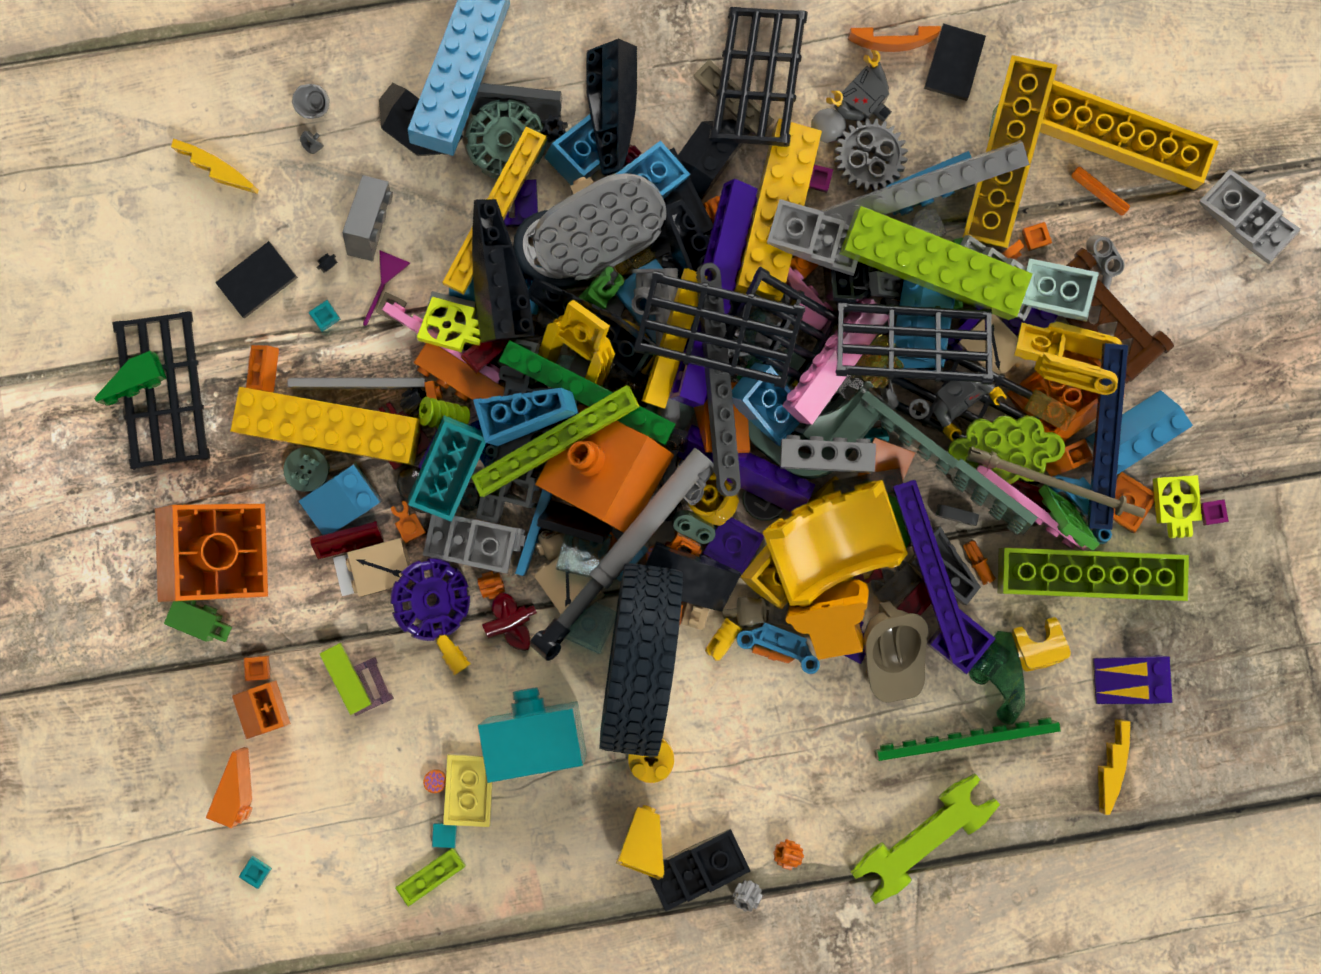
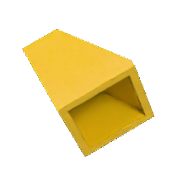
M643 805L641 808L637 807L633 813L616 864L659 880L664 875L660 815L655 813L656 809Z

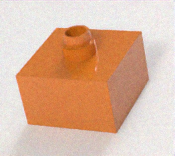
M579 403L577 407L578 413L588 407ZM615 421L549 459L535 485L624 533L647 506L674 454L650 437Z
M265 504L169 505L155 508L158 602L268 597Z

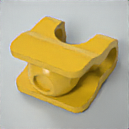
M1056 617L1045 620L1046 638L1041 643L1032 641L1027 635L1026 630L1021 626L1012 629V639L1023 671L1030 672L1061 663L1070 657L1069 645Z

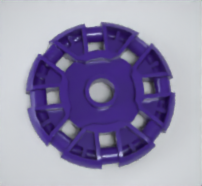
M428 558L427 561L421 562L419 560L410 564L400 573L402 576L398 582L395 581L391 591L390 604H393L394 612H392L393 617L404 632L408 631L411 633V637L418 640L434 641L439 635H451L461 626L460 622L463 617L466 618L469 611L470 595H468L467 591L468 583L458 568L454 569L445 560ZM429 570L431 577H425L424 571ZM445 574L449 576L447 582L442 580ZM411 580L415 584L411 585L410 589H408L406 585ZM455 590H458L459 597L455 598ZM434 593L437 601L433 606H429L427 604V597ZM408 601L410 609L403 610L402 602ZM451 609L456 612L453 618L447 616ZM415 619L421 620L418 626L413 624ZM439 622L438 628L434 629L433 623Z

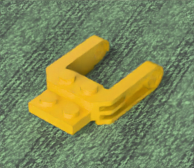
M572 300L567 304L564 315H561L558 319L547 325L538 355L557 363L564 343L586 360L591 361L585 379L603 387L615 356L610 340L606 337L610 326L575 300Z
M1062 322L1050 323L1047 328L1021 323L1014 356L1024 360L1035 361L1034 369L1044 379L1102 395H1109L1117 389L1118 378L1115 373L1095 365L1063 357V352L1068 350L1101 359L1102 344H1122V342L1114 336ZM1107 378L1112 381V384L1104 386L1099 383V380Z

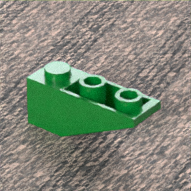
M148 351L129 359L95 396V401L103 405L105 404V406H110L118 403V399L121 397H132L138 395L141 389L146 387L151 389L161 385V381L166 380L167 377L158 355Z

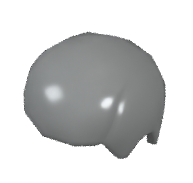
M301 85L293 93L292 104L294 110L303 118H320L329 109V96L326 90L319 85Z
M826 108L816 113L811 121V128L821 130L820 141L829 143L842 139V132H846V121L838 111Z

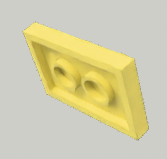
M447 755L443 825L490 827L493 782L487 783L483 756Z

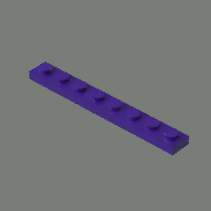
M912 480L893 486L892 488L950 661L954 664L975 657L917 482Z

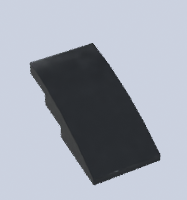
M657 541L645 566L682 571V601L721 612L742 574L702 554L698 557L681 548H678L676 551Z
M729 829L663 859V878L658 880L650 876L648 877L664 911L667 912L686 901L690 902L707 892L711 893L751 871L732 830Z

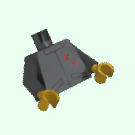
M871 50L873 53L872 60H870L868 55H864L863 60L871 64L870 67L866 66L842 93L840 91H831L834 94V99L831 97L826 98L828 104H835V109L844 119L862 120L865 122L867 118L870 119L875 114L884 122L891 115L892 111L884 105L889 96V86L885 72L879 62L880 53L878 51Z
M950 381L936 393L937 401L933 407V412L942 427H944V434L951 441H953L952 434L955 431L961 435V430L951 422L987 393H989L995 405H1000L996 400L998 397L1003 396L1007 399L1000 387H995L994 384L987 385L981 384V382Z

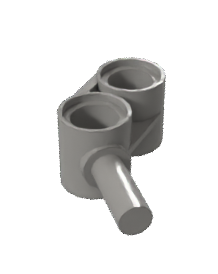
M1093 235L1087 240L1086 249L1095 258L1097 267L1102 272L1101 275H1103L1102 283L1109 290L1112 277L1123 272L1125 263L1109 238ZM1102 240L1103 247L1097 252L1096 245ZM1113 259L1114 266L1112 269L1108 270L1107 264L1110 260Z

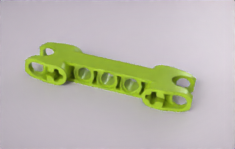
M975 773L952 784L943 791L939 799L944 806L892 848L888 849L883 842L877 844L865 853L863 858L853 868L851 874L855 879L869 872H875L880 875L881 883L870 896L875 904L898 894L909 885L912 879L906 871L960 828H963L967 835L972 834L982 827L997 810L1000 804L994 798L981 805L972 804L970 793L980 781V778Z

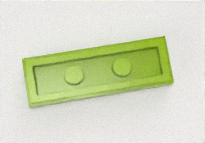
M342 643L319 654L350 715L372 704Z
M450 848L396 886L395 889L409 907L462 870L466 865L456 850Z

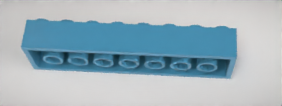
M457 0L408 127L411 144L454 156L509 9L510 0Z

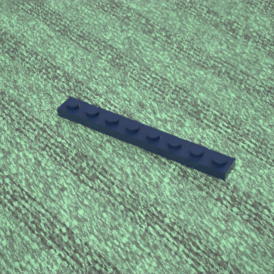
M1104 343L1102 344L1101 369L1115 373L1118 378L1116 391L1112 394H1098L1090 490L1115 498L1128 345ZM1103 378L1099 380V383L1108 386L1112 384V381ZM1089 500L1088 527L1112 530L1114 508Z

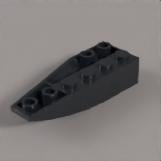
M619 38L587 50L586 94L601 171L604 176L617 173L623 169L631 141L636 112L637 46Z
M476 199L474 200L472 259L481 343L533 337L535 334L529 291L497 200Z

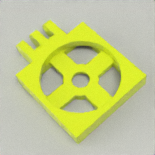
M432 297L417 335L418 341L462 352L465 342L480 345L481 340L473 337V335L480 337V330L476 329V327L479 328L478 320L474 319L476 309ZM440 307L448 308L444 317L438 318L433 316L436 309ZM457 311L463 312L465 315V325L455 322L454 319ZM445 321L451 322V326L447 329L443 328ZM429 325L439 329L437 339H434L428 333ZM453 332L460 334L457 338L446 341L449 334Z
M1198 475L1152 478L1156 523H1167L1168 537L1170 539L1176 537L1184 538V536L1192 537V521L1202 520ZM1180 481H1184L1190 486L1191 494H1183L1181 492ZM1170 482L1171 492L1168 496H1162L1164 488ZM1175 495L1180 497L1178 504L1173 501ZM1186 503H1192V512L1187 517H1183L1182 506ZM1163 505H1169L1172 508L1173 517L1166 512Z

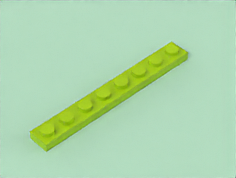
M630 386L622 387L472 475L471 478L481 497L489 495L570 448L574 443L584 440L639 408L640 406Z

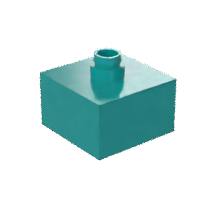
M538 687L514 691L513 700L515 702L511 703L512 713L488 717L478 725L487 783L583 766L587 757L578 701L545 707L544 699L539 698Z

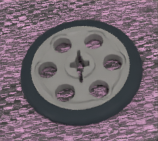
M548 210L534 213L526 218L518 227L513 242L516 257L525 275L533 281L535 278H538L560 289L569 288L584 281L585 279L575 280L574 277L562 276V278H559L549 273L546 269L535 265L534 260L537 256L534 247L529 245L528 239L533 238L539 220Z

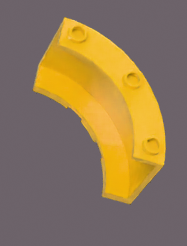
M883 480L855 485V490L842 494L841 490L819 497L792 510V516L785 520L779 518L763 531L790 606H808L820 594L836 584L847 582L852 577L883 567H897L908 555Z

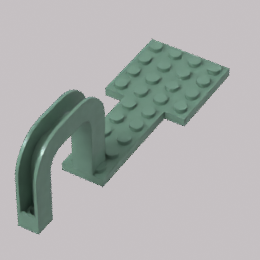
M793 352L790 367L802 372L808 360ZM773 368L779 376H782V372ZM788 375L786 384L789 387L795 379ZM868 391L861 397L858 405L828 440L833 441V438L840 437L847 438V442L856 443V439H863L879 419L882 422L880 425L886 431L897 433L900 436L898 439L908 447L910 445L918 450L916 453L926 461L928 459L932 460L939 472L944 475L950 474L953 481L952 485L962 493L964 490L971 495L970 499L980 507L984 505L990 509L988 513L996 520L1002 519L1008 523L1007 528L1014 534L1018 535L1020 533L1024 535L1038 518L963 459L959 461ZM748 420L751 442L759 451L780 466L781 446L775 444ZM822 449L821 454L824 459H833L834 452L832 449ZM847 449L845 451L846 459L852 453L853 449ZM798 450V455L803 459H807L811 455V453ZM785 469L803 479H817L834 472Z

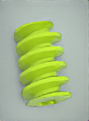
M424 397L420 403L419 421L423 426L428 425L438 429L444 415L464 424H468L470 420V411L467 406H460L459 404Z

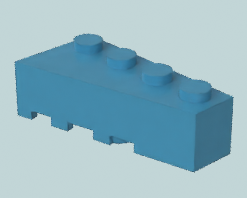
M563 388L533 391L532 393L524 394L517 393L509 396H494L486 399H473L485 443L496 446L578 414L573 393Z

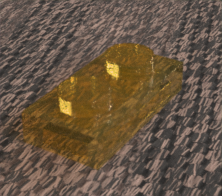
M1036 389L1024 408L1029 413L1065 432L1077 413L1076 410Z

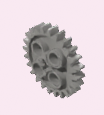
M867 118L864 125L858 120L856 129L849 125V133L843 131V139H838L837 141L840 147L835 148L834 153L839 154V156L835 157L834 162L841 164L837 166L836 170H843L841 178L849 177L847 185L855 182L856 190L860 185L864 186V192L869 187H872L873 192L877 190L878 186L883 189L886 187V182L889 185L894 183L893 178L898 180L901 176L899 172L905 170L902 164L906 163L908 158L902 155H905L908 149L901 147L906 141L898 140L901 132L892 133L895 126L889 129L886 128L887 121H884L880 126L878 125V119H875L874 123L870 124ZM867 137L871 144L863 145L859 138ZM888 146L891 153L884 154L880 147ZM870 152L874 153L872 159L868 158ZM858 157L862 164H852L851 158ZM879 166L882 169V173H873L871 167Z

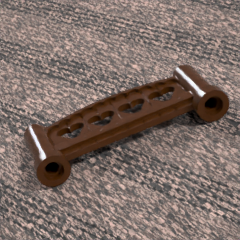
M1080 248L1074 254L1075 258L1066 266L1091 271L1097 262L1086 249ZM1099 279L1097 280L1091 307L1101 305L1097 323L1091 324L1089 317L1087 322L1065 317L1069 325L1098 332L1100 324L1117 322L1114 337L1119 340L1132 338L1127 356L1126 384L1129 381L1132 382L1160 355L1168 353L1174 348L1171 339L1163 332L1157 331L1151 336Z

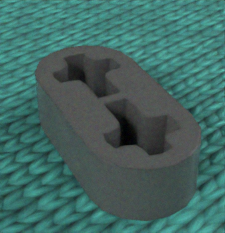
M940 504L937 505L935 513L937 517L971 526H977L979 514Z

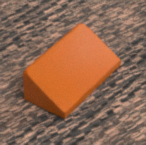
M251 345L246 388L274 392L279 355L278 348L268 345Z

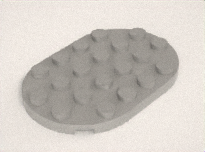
M615 174L604 177L556 204L541 217L533 236V244L538 261L544 269L559 278L565 276L574 277L575 280H582L597 276L607 267H614L644 250L656 240L661 233L663 221L666 220L665 202L658 188L644 177L634 174Z

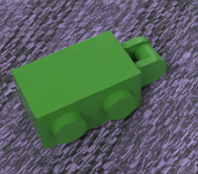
M196 600L173 601L164 621L165 625L205 642L212 641L213 638L223 642L227 641L232 626L221 622L223 615L216 613L218 609L209 605L201 607L196 604ZM218 626L222 627L219 634L216 633Z

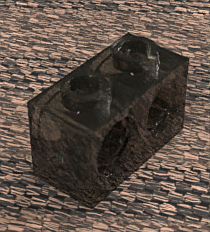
M615 364L603 388L614 393L626 385L630 386L639 406L644 408L647 403L643 402L642 398L650 376L639 373L633 378Z

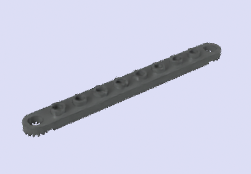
M706 263L697 269L696 278L698 283L703 284L705 282L709 283V286L722 288L721 273L715 264ZM706 269L713 273L711 281L705 278L704 272ZM697 292V294H698V303H699V299H700L701 293H698V292ZM706 295L703 308L724 313L723 298ZM705 318L700 319L702 333L724 338L726 334L725 323ZM702 342L703 357L729 363L728 348ZM705 367L716 488L723 496H734L739 492L741 482L731 377L729 373ZM727 478L733 482V488L730 491H727L724 486Z

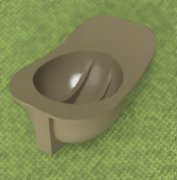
M890 601L879 603V613L871 618L864 632V650L870 688L873 694L885 703L914 698L921 693L925 683V655L928 639V625L924 618L918 614H909L905 611L897 610Z

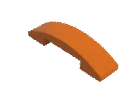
M918 26L915 35L874 36L873 27L851 28L848 40L861 47L875 51L901 52L919 48L932 42L938 37L941 26Z

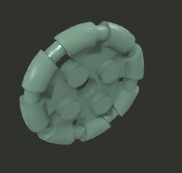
M509 99L503 102L495 100L480 108L481 111L476 116L473 115L466 130L465 137L468 138L466 150L472 163L475 166L478 165L482 169V173L491 178L498 179L503 170L502 162L507 163L525 127L539 133L544 129L540 117L537 113H532L529 110V106L516 100ZM509 110V117H501V111ZM523 116L528 120L524 125L519 121ZM488 117L491 121L485 126L482 122ZM505 133L512 136L511 142L507 145L499 142L500 136ZM483 136V143L477 144V137ZM546 142L543 145L533 166L536 163L538 164L540 162L545 151ZM487 153L492 157L489 162L484 160Z

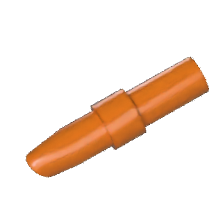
M756 644L752 648V653L768 657V659L773 661L777 660L789 664L795 659Z

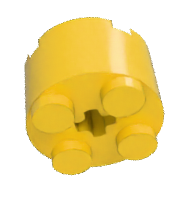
M713 473L706 481L701 500L695 505H690L689 503L688 505L701 519L713 525L721 526L735 513L739 498L737 494L728 497L721 495L716 488V474ZM725 480L724 486L727 491H730L733 487Z
M662 738L659 754L655 757L658 760H654L652 764L649 763L648 759H645V757L649 756L628 755V764L632 774L637 779L646 783H656L666 779L674 766V751L665 738Z

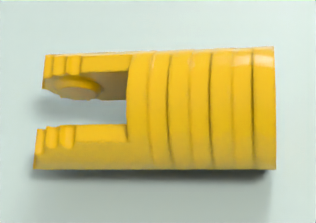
M726 618L705 649L706 654L711 655L715 661H720L743 629Z
M445 634L439 635L436 644L443 654L441 658L455 676L471 665L460 647L458 645L455 646L449 637L445 636Z

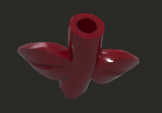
M504 592L498 594L491 605V611L498 619L482 624L487 638L504 634L506 642L511 647L523 651L529 650L530 633L523 624L530 621V616L537 614L534 605L526 609L524 606L517 609V603L512 596Z

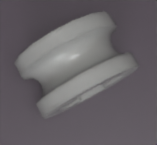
M916 399L911 402L909 412L915 419H923L928 416L930 406L927 401ZM918 402L923 403V408L926 409V412L924 414L921 413V416L916 415V410L913 409V406L915 404L918 405Z

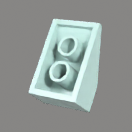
M1029 258L1026 271L1033 273L1022 305L1087 322L1099 272Z

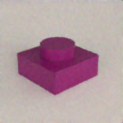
M814 164L809 189L827 193L834 169Z
M1225 499L1201 503L1203 526L1229 522Z

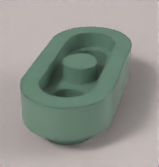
M681 510L674 515L673 525L677 532L701 544L709 543L714 539V525L701 519L695 513L689 510Z

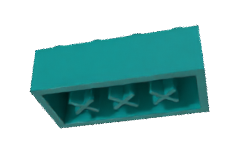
M445 415L443 416L408 497V505L452 522L486 444L482 430Z

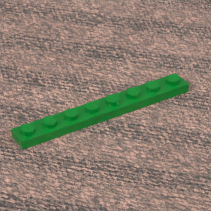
M510 340L499 360L553 389L563 388L571 391L575 400L589 407L613 393ZM641 406L617 420L666 445L676 425Z
M1051 717L1037 719L1038 723L1029 724V721L1016 722L1015 727L1007 728L1006 725H997L992 727L993 730L985 732L983 728L970 730V734L961 735V732L947 734L948 738L939 739V736L925 737L923 742L916 743V739L902 741L903 745L894 746L893 743L881 744L880 749H874L875 757L878 761L1061 732L1060 723L1052 720Z

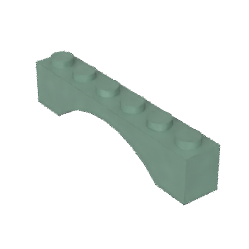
M877 334L870 343V346H888V335ZM862 355L858 366L888 368V356ZM854 375L847 388L834 401L825 406L812 425L799 423L793 432L800 436V440H810V436L824 437V441H828L858 405L866 391L870 392L869 388H873L877 380L883 377Z

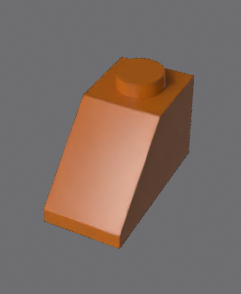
M1086 439L1065 446V452L1059 460L1046 463L1045 470L1049 473V476H1056L1092 461L1093 456Z

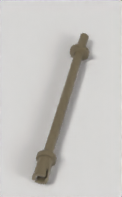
M971 446L967 453L969 456L966 457V460L984 465L990 470L997 467L1115 508V514L1118 516L1123 511L1141 518L1145 515L1146 509L1126 503L1127 498L1124 495L1119 499H1115L999 459L997 453L993 451L989 453Z

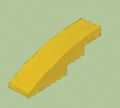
M173 138L171 148L179 154L190 156V162L196 168L210 171L209 177L214 182L258 194L259 190L249 180L218 157L194 145Z
M1124 719L1115 720V742L1106 743L1107 765L1098 766L1099 812L1104 815L1111 814L1120 793L1126 771L1130 747V721Z

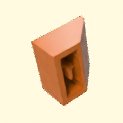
M277 681L269 682L232 696L246 739L291 724Z

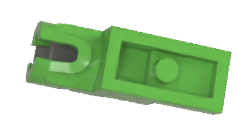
M611 266L607 267L578 298L605 309L608 301L624 284V278Z

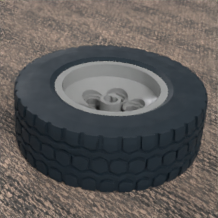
M633 563L624 565L609 658L599 749L656 757L659 754L667 718L676 659L683 587L682 571Z

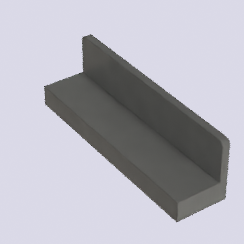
M480 83L471 109L472 115H477L481 111L480 108L495 100L503 102L510 99L526 104L530 107L529 110L532 113H537L541 121L549 119V114L552 117L561 115L563 98L561 91ZM509 110L501 111V117H509ZM524 116L519 119L523 121H528Z

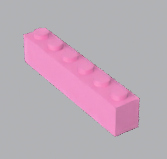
M862 299L856 302L863 304H877L873 299ZM849 312L847 317L843 319V323L884 325L888 320V315ZM837 330L833 336L828 338L826 346L821 353L815 356L813 364L808 371L802 374L800 382L788 393L787 400L782 405L800 423L812 425L846 378V376H836L835 373L837 365ZM843 332V344L870 345L877 334ZM843 353L842 365L855 366L863 354Z

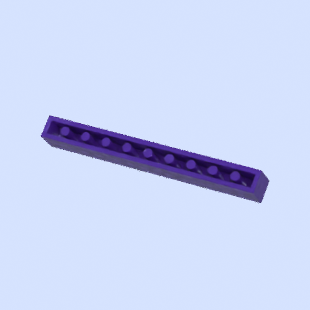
M735 178L723 185L703 263H713L719 268L722 289L734 291L736 287L735 278L741 267L740 258L747 243L745 238L747 230L752 223L751 214L757 203L756 194L758 188ZM706 269L704 275L708 276V281H711L713 273ZM723 299L724 314H728L731 307L730 300ZM699 323V327H698V332H701V325H700V323ZM687 339V342H686V345H685V348H684V351H683L684 353H686L689 339ZM695 341L692 355L703 357L702 342ZM680 361L669 399L691 407L704 405L707 400L705 367L694 364L685 365L683 364L684 362Z

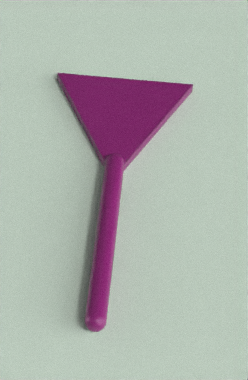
M380 250L381 284L365 317L364 326L368 324L385 284L411 264L410 262Z

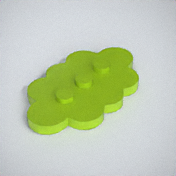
M1003 415L997 417L993 422L981 418L971 422L967 427L966 437L952 441L947 453L958 461L963 459L974 469H977L978 463L966 460V457L969 456L967 453L970 447L973 446L989 453L991 451L996 452L999 459L1044 474L1046 463L1055 462L1063 456L1065 443L1058 434L1044 432L1043 424L1034 416H1023L1016 421L1010 416ZM997 467L991 469V471L1009 484L1014 483L1019 478L1025 481H1034Z

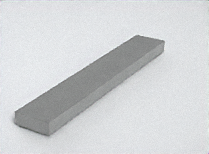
M289 378L288 387L293 390L425 389L424 382L428 381L424 378Z

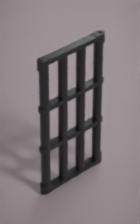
M729 8V25L725 50L722 51L723 64L719 89L716 90L717 103L713 129L710 130L709 136L711 142L790 146L791 135L789 132L793 103L796 101L795 89L799 62L802 60L800 53L804 24L807 23V11ZM739 16L752 17L747 51L734 50ZM761 17L774 18L769 52L756 51ZM783 18L796 19L792 53H778ZM732 58L746 59L741 91L728 90ZM754 60L768 61L763 92L750 91ZM777 61L790 62L786 93H772ZM726 98L740 99L734 135L721 134ZM748 100H762L757 136L743 135ZM771 101L785 102L780 138L766 137Z
M759 267L746 292L747 295L752 293L756 297L763 298L755 293L762 280L793 299L791 305H800L801 303L828 319L823 331L801 320L799 329L818 341L812 352L795 343L793 352L808 360L802 373L789 367L788 376L799 383L802 374L808 371L813 364L815 356L821 353L826 341L830 338L829 335L834 325H838V314L836 311H831L807 297L803 291L795 290L770 275L769 271ZM741 303L735 316L743 318L747 304ZM765 309L783 320L780 327L788 329L790 324L795 325L796 316ZM730 325L724 338L737 341L738 337L735 336L738 326ZM757 331L772 340L769 349L777 350L779 345L789 349L791 340L788 338ZM750 354L761 360L763 364L770 365L783 372L785 363ZM860 359L855 364V366L859 365ZM848 375L845 378L840 392H835L831 402L847 388L854 375Z
M654 270L634 352L640 354L649 353L681 361L685 365L694 364L726 372L730 376L739 375L771 383L775 387L784 389L787 385V375L801 320L805 312V306L798 304L789 305L756 297L752 293L747 295L713 287L705 282L701 284L675 278ZM657 283L701 293L698 307L654 297ZM706 295L747 304L743 318L704 309ZM655 306L695 316L692 330L648 320L651 307ZM752 306L797 316L794 329L791 330L750 320L749 316ZM705 318L741 327L738 340L735 341L698 332L700 319ZM646 329L689 339L686 353L643 343ZM746 329L791 339L788 353L744 343ZM695 341L735 350L732 364L692 355ZM740 352L785 362L782 376L738 366Z
M838 301L836 376L860 375L888 377V379L895 377L935 380V382L948 380L981 382V384L987 385L993 384L992 309L970 310L941 308L940 306L917 307L894 305V303L881 305ZM843 312L888 314V326L843 323ZM894 315L934 317L935 328L894 326ZM941 317L985 320V331L941 329ZM843 332L888 335V346L843 344ZM894 335L935 338V349L894 347ZM941 338L985 340V352L941 350ZM843 353L888 356V368L842 365ZM894 356L934 358L935 370L894 368ZM941 359L986 361V373L941 371Z
M190 311L112 322L113 333L116 334L120 368L128 361L124 327L137 325L140 352L143 354L150 351L147 324L160 322L165 362L162 367L166 371L170 409L157 411L154 388H145L148 412L135 414L133 396L123 397L125 408L124 420L127 425L131 458L129 459L130 469L136 470L143 467L210 459L203 418L204 405L201 402L197 366L199 362L196 360L192 329L193 314ZM182 319L187 361L174 363L169 321ZM188 367L193 406L179 408L175 369ZM180 413H194L198 446L197 455L185 456ZM171 415L176 458L163 459L158 416ZM149 418L154 461L140 462L135 419Z
M948 359L954 362L950 371H955L958 365L974 373H986L985 367L973 361ZM915 368L921 370H935V368ZM993 372L995 387L1002 386L1040 405L1035 417L1037 419L1041 417L1044 409L1050 403V397L1042 393L1039 395L1005 378V375ZM893 377L891 379L892 384L894 383L933 403L928 416L923 419L912 417L909 412V406L900 401L895 410L921 422L924 427L929 426L944 434V427H942L940 422L931 418L933 407L937 401V395L904 378ZM941 380V382H943L942 387H944L950 381ZM987 394L979 400L985 403L979 415L968 410L959 415L969 422L980 418L984 419L983 416L988 406H991L1017 420L1027 416V414L999 400L997 401L1000 405H995ZM916 410V415L921 416V412ZM956 431L952 434L954 440L966 437L965 434L959 435Z

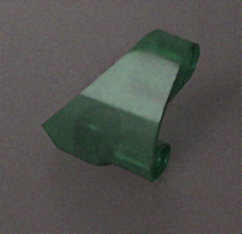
M997 631L993 636L996 639L969 671V676L977 684L985 685L990 680L997 687L1005 699L996 712L997 717L1004 724L1012 725L1025 708L1024 676L1019 653L1011 632Z

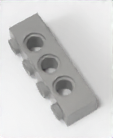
M787 435L786 439L781 440L780 468L873 473L875 472L876 444L870 443V439H856L855 443L847 442V438L840 437L833 438V441H824V437L810 436V440H800L798 435ZM805 446L810 449L811 455L809 458L803 459L798 455L800 447ZM822 449H832L834 452L833 459H824L821 454ZM847 449L856 451L857 458L855 461L846 459L845 451Z

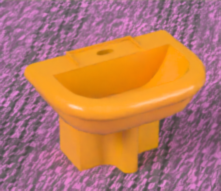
M851 579L829 588L808 606L789 605L786 622L792 624L797 632L810 635L818 660L863 652L864 637L859 623L863 620L864 612L867 608L868 585L861 580Z

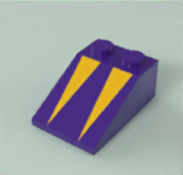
M1170 656L1093 658L1096 704L1173 703Z

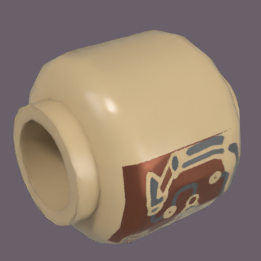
M549 529L539 533L538 543H535L539 556L544 555L548 560H553L560 554L565 553L570 546L567 534Z

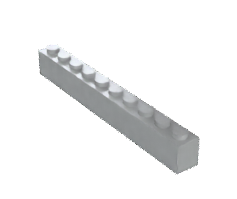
M1020 140L820 211H823L825 216L846 221L845 225L850 226L854 212L860 206L885 215L1030 164L1023 142Z

